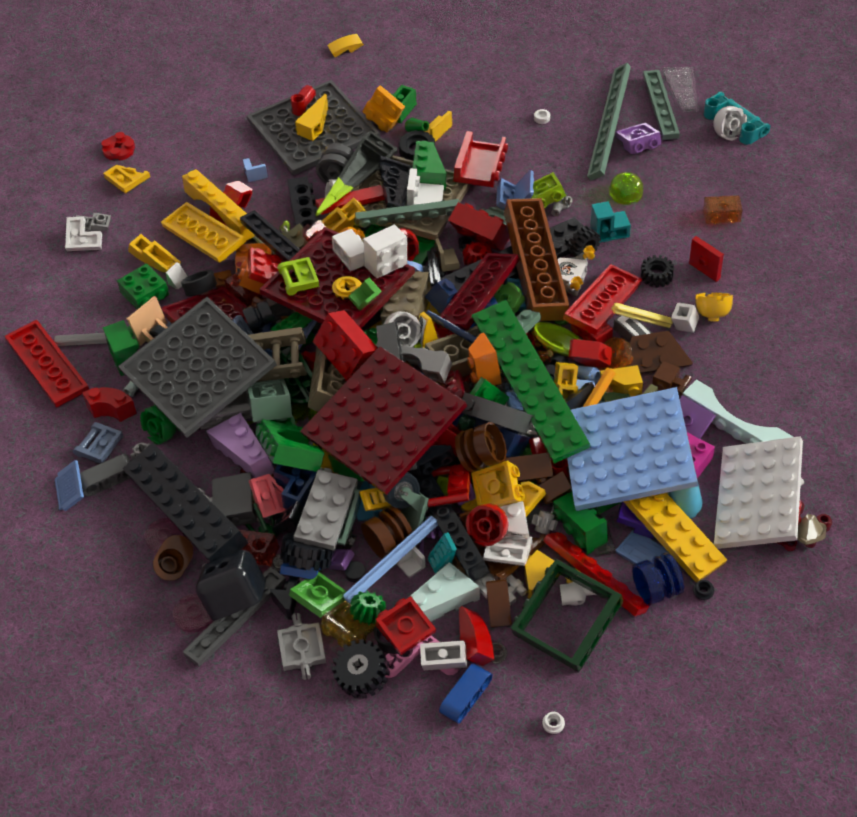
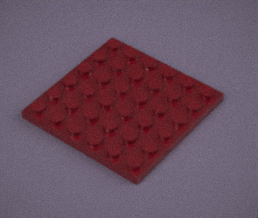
M324 227L289 260L309 257L318 277L319 287L297 291L294 295H288L285 290L286 284L282 274L278 271L260 288V295L323 324L328 313L345 310L355 323L362 328L415 273V267L407 264L379 278H376L365 266L350 271L333 251L332 236L339 233ZM289 270L292 282H298L294 271ZM345 276L355 277L361 283L370 277L382 292L360 311L349 298L342 300L341 297H336L332 291V285L335 280Z
M379 347L300 432L304 437L387 495L462 413L467 404L464 400L387 350Z

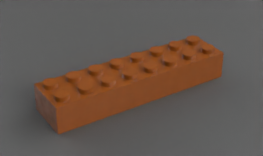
M542 198L507 199L504 217L513 254H517L519 257L516 267L523 296L525 297L526 309L539 312L541 316L540 321L563 320L564 313L569 309V302Z

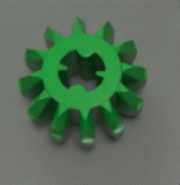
M368 590L365 593L359 591L357 595L353 596L350 604V614L353 615V620H359L360 624L363 622L367 623L368 626L370 623L376 624L378 614L386 609V602L382 600V596H377L376 592L369 593Z

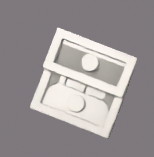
M505 535L496 544L486 546L483 559L485 561L525 566L532 546V537L526 539L522 535Z

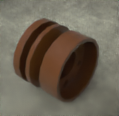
M492 422L479 425L475 429L470 428L459 432L455 437L458 459L468 472H475L487 466L502 463L506 459L507 449L505 440L499 428Z
M389 506L385 511L379 512L378 518L375 516L371 517L361 524V530L366 542L380 559L388 555L413 532L405 516L393 506Z

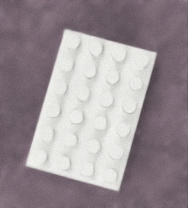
M801 436L723 447L714 545L717 549L797 540L803 448Z

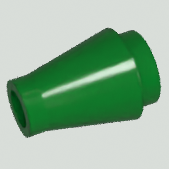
M410 118L405 122V129L407 132L415 130L427 131L429 123L416 118Z

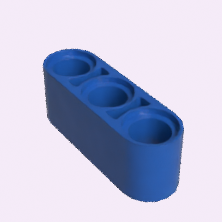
M472 663L443 700L439 712L454 722L461 723L490 684L493 674Z

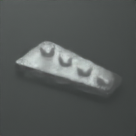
M694 67L661 68V73L664 75L665 81L669 85L681 113L698 114L699 107Z

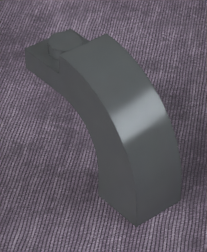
M464 392L462 400L466 402L467 407L462 413L527 434L533 415Z

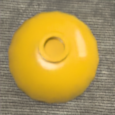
M705 293L696 294V308L699 314L703 317H708V321H719L720 317H725L731 311L733 295L729 293L707 294V296H705Z

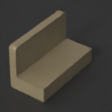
M435 238L438 262L442 272L460 269L454 248L443 250L439 238Z

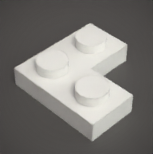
M84 216L67 217L65 249L67 251L102 250L101 231L85 232Z

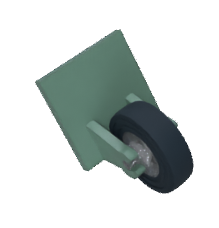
M407 472L387 495L383 493V496L391 506L402 509L401 513L407 519L412 531H414L423 523L425 512L428 510L429 499L420 493L417 479Z

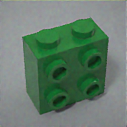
M147 263L117 280L120 293L137 310L153 296L160 301L169 295L167 283Z

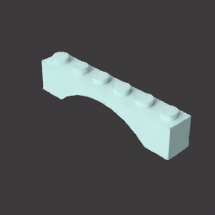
M697 379L683 392V396L715 414L716 417L712 423L718 429L731 434L736 440H741L748 444L793 437L778 427L756 426L736 418L718 402L713 389Z

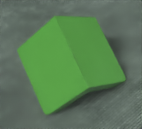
M369 277L348 298L361 311L382 291Z

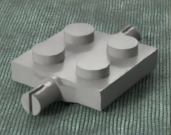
M297 613L298 620H296L295 614L292 615L294 625L287 629L277 630L283 670L301 669L302 679L306 680L305 672H307V678H311L309 667L324 664L326 659L319 623L302 624L301 614Z

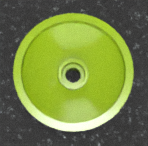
M539 322L533 328L535 338L550 354L558 353L564 357H569L570 340H582L572 331L553 323Z

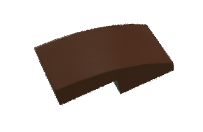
M507 579L487 581L486 592L490 627L512 625Z

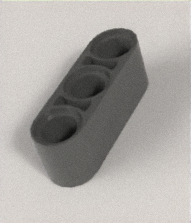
M122 454L81 472L80 477L84 495L87 497L93 496L131 479L123 470V467L131 461L130 457Z

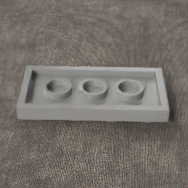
M318 470L294 534V541L335 550L357 486V479Z

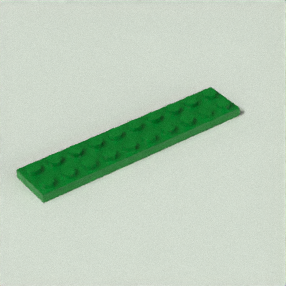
M507 300L472 314V319L479 332L485 333L494 347L499 367L524 412L533 415L531 424L553 463L555 464L590 448L587 437Z

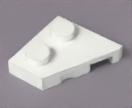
M523 501L500 506L508 517L509 527L506 535L514 533L522 535L526 539L530 538Z

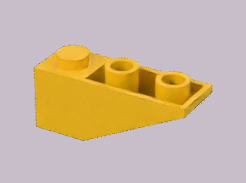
M326 94L295 121L297 135L314 141L323 132L328 110Z

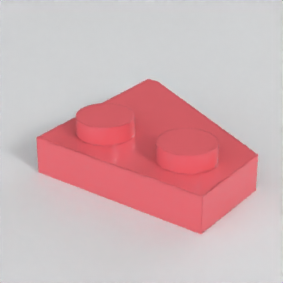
M270 474L249 480L255 502L263 518L286 510L283 508L281 497L284 489L276 483V480Z

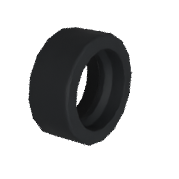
M203 270L186 277L181 281L186 296L190 297L213 289L217 285V281L212 270Z

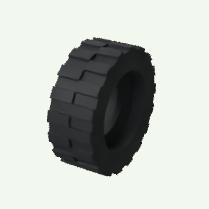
M421 130L410 131L400 138L399 155L401 158L414 161L415 150H411L409 147L415 145L416 141L433 142L435 145V139L428 132Z

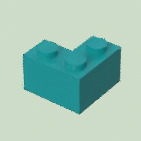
M609 201L592 204L590 227L600 235L601 241L599 243L630 237L631 224L625 211L614 213Z

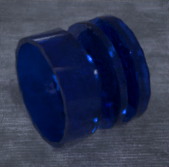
M665 552L660 556H654L652 563L646 559L632 565V575L636 589L648 606L663 601L664 595L670 599L674 595L678 596L684 592L682 573L670 553Z

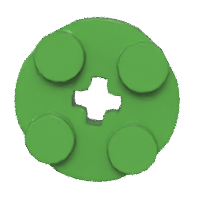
M507 282L508 284L500 286L494 294V298L497 303L507 299L509 306L515 314L524 303L525 297L518 286Z

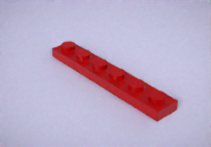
M555 532L546 535L543 542L577 570L622 594L623 603L621 606L633 616L647 612L649 606L642 597L632 593L626 584L616 580L611 572L600 567L595 559L584 554L582 549L568 541L564 534Z

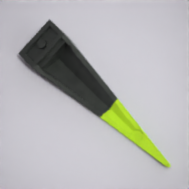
M370 130L361 139L315 216L321 214L380 169V155L391 159L395 155L397 148Z

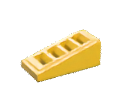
M377 488L359 492L365 511L381 510L391 506L385 500L383 492Z

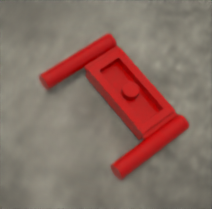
M462 464L440 467L432 472L433 477L449 474L448 496L429 499L428 507L469 501L471 472H468Z

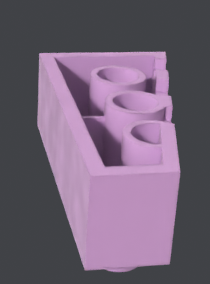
M241 413L206 431L213 446L217 450H221L226 457L231 458L237 466L240 465L246 473L251 472L253 478L273 474L274 468L269 457Z

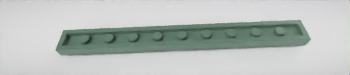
M628 63L615 68L587 174L590 181L605 175L631 66Z

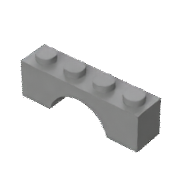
M408 345L401 346L403 362L408 361L410 364L422 367L425 376L434 382L445 383L452 366L448 353L432 351L426 348H413Z

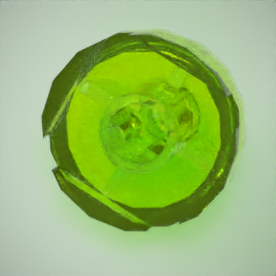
M621 172L611 180L609 195H611L614 202L623 205H630L631 202L635 201L639 202L643 197L644 190L642 180L637 174L632 172Z

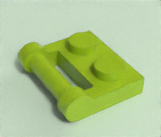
M309 257L282 262L277 266L286 284L285 290L288 295H294L297 291L319 287V280ZM289 270L294 271L298 282H292Z

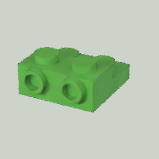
M318 572L314 579H305L291 588L289 593L290 597L320 618L328 612L335 614L347 605L343 597L347 591L320 572Z

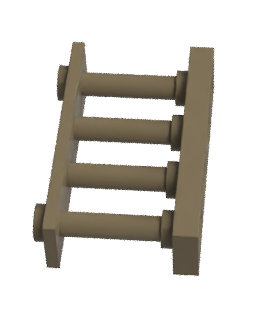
M302 327L248 335L263 350L272 349V358L277 364L258 381L298 378L307 375L303 362H299V345L306 344V337ZM291 346V364L280 365V348Z

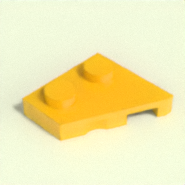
M115 165L103 173L106 180L124 193L150 178L148 171L140 173L136 172L135 168H126L120 165Z

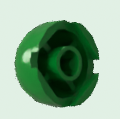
M155 405L141 412L140 422L143 431L147 430L148 434L152 436L147 438L154 444L159 445L174 436L177 428Z

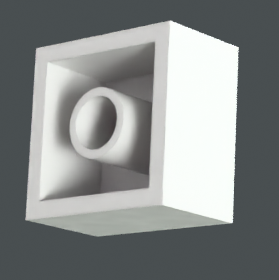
M395 224L364 238V266L376 278L407 265V236Z

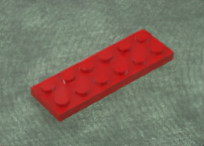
M610 264L564 313L563 320L596 335L614 315L611 310L614 303L624 304L641 285L642 278Z
M38 320L4 336L7 343L56 408L80 396L82 392L89 390L87 383Z

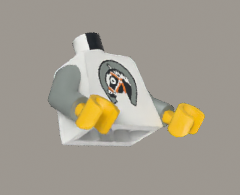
M592 245L586 246L583 250L584 253L576 257L558 258L566 293L578 295L587 274V258L592 260L595 256V249Z

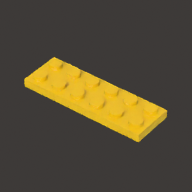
M188 202L161 221L165 229L219 263L246 243L244 236Z
M667 493L623 501L696 583L726 563L727 559Z

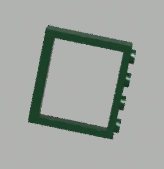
M555 559L554 563L549 568H546L543 580L538 581L535 585L532 597L530 599L527 598L524 602L521 614L514 618L511 630L514 636L575 671L580 672L621 607L623 598L622 594ZM560 575L608 600L572 658L524 631Z

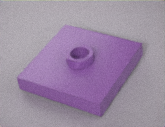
M682 395L680 404L686 431L701 439L716 416Z

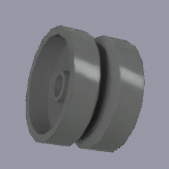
M334 143L326 146L316 167L319 178L326 184L329 182V179H338L354 151L343 144Z

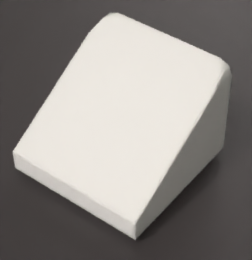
M178 262L166 272L168 285L175 289H179L182 286L181 281L188 277Z

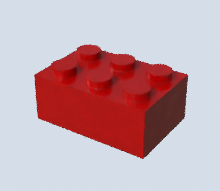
M458 202L448 219L457 233L470 236L475 241H480L481 244L486 243L487 246L497 251L503 250L510 239L503 219L497 216L493 218L481 209L477 211L468 203L461 204Z
M345 310L328 313L313 340L314 344L347 381L378 349Z

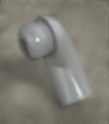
M565 196L559 202H555L551 214L559 216L561 210L571 206L572 198Z

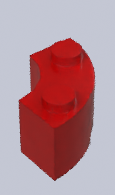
M240 181L226 184L223 193L242 209V207L246 208L253 189ZM210 207L209 216L226 225L218 213Z
M101 387L91 388L82 392L86 406L94 418L110 416L121 422L137 414L133 399L121 390Z

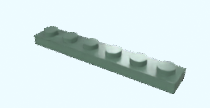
M643 71V78L662 139H678L680 133L660 71Z
M459 199L356 212L354 223L355 227H367L371 224L383 225L392 221L399 223L407 219L435 218L445 214L451 216Z

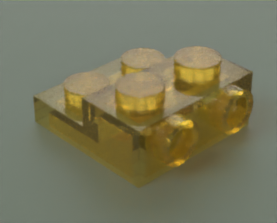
M344 601L323 615L320 628L324 635L334 637L341 647L345 644L349 647L351 646V641L355 640L357 644L359 639L366 641L367 635L374 631L376 624L370 623L368 626L367 623L363 622L360 624L359 620H353V615L350 614V604Z

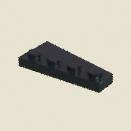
M380 155L379 167L386 208L405 206L410 168H413V166Z

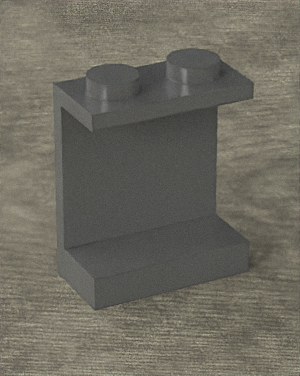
M251 472L212 479V503L235 526L257 522V515L252 504V490L249 484V480L253 479Z

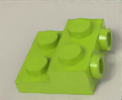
M554 172L533 183L534 193L531 198H542L544 208L553 202H559L566 196Z

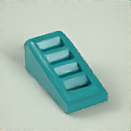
M448 532L443 534L428 556L434 573L439 572L449 562L452 564L457 548Z

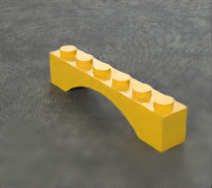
M197 169L182 176L184 191L193 200H202L210 205L222 218L227 227L244 236L246 241L255 236L240 221V217L247 213Z

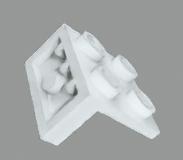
M410 168L407 186V206L442 201L444 185L420 183L417 169Z

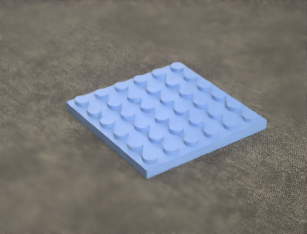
M677 387L571 409L590 443V448L567 458L576 511L698 486Z

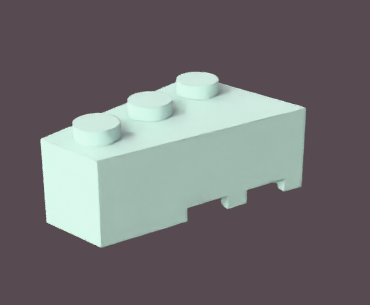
M449 562L416 590L411 597L427 618L433 621L444 616L447 612L454 609L458 610L459 607L467 603L480 600V588Z

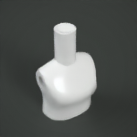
M575 582L560 584L562 606L581 605L585 602L586 596L597 595Z

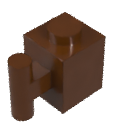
M663 361L653 376L652 384L658 387L657 391L677 387L678 395L682 396L692 378L689 375H685L683 379L679 378L680 368Z

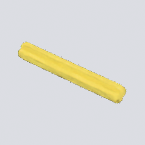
M614 303L611 308L614 314L670 328L671 324H673L671 317L627 305Z

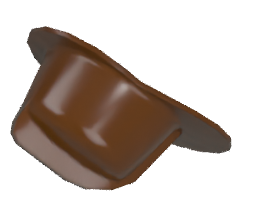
M173 535L163 542L153 560V569L161 579L174 581L182 576L193 556L191 542L181 535Z

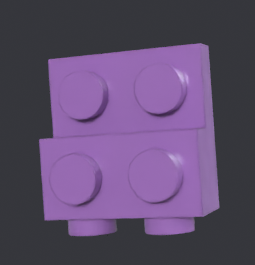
M647 123L615 131L616 138L623 142L624 149L631 154H638L645 149H654L661 145L660 132Z

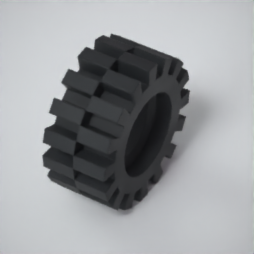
M583 226L581 230L578 229L577 233L573 234V238L569 239V247L567 248L575 257L584 253L583 250L588 245H592L595 251H597V246H600L599 242L601 241L600 235L591 227Z
M653 255L652 258L649 256L647 260L644 259L641 265L642 281H645L646 285L650 283V287L656 285V288H659V285L665 287V284L669 285L672 282L674 264H672L671 260H668L667 257L663 259L662 255H659V258ZM652 270H661V271H663V272H662V273H654V272H652Z

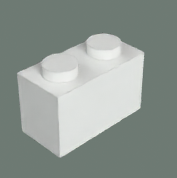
M352 229L332 236L333 251L350 271L364 266V243L358 234L356 235Z
M464 641L420 644L421 666L423 670L467 667L466 645Z

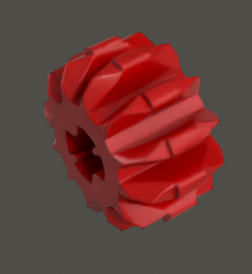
M472 241L471 245L466 244L462 252L464 264L468 266L483 259L487 253H492L491 247L487 246L486 243L481 244L480 241L478 243Z

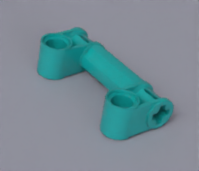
M718 92L716 95L706 99L703 115L709 120H713L717 112L727 106H734L743 110V113L747 116V122L741 126L739 137L741 143L746 145L752 144L769 133L770 124L762 122L758 116L737 104L733 99L724 96L723 92Z

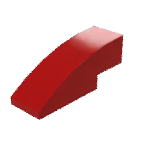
M463 606L459 607L460 641H464L466 645V660L485 666L494 660L489 630L477 612Z

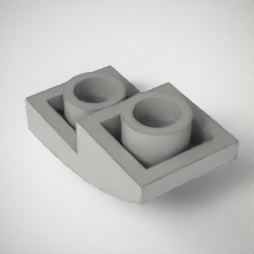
M93 213V217L84 216L85 232L108 230L111 215Z

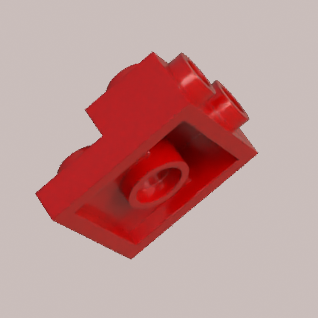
M411 596L407 599H400L394 605L395 607L389 611H382L376 619V627L385 639L391 642L400 656L436 632L434 625Z

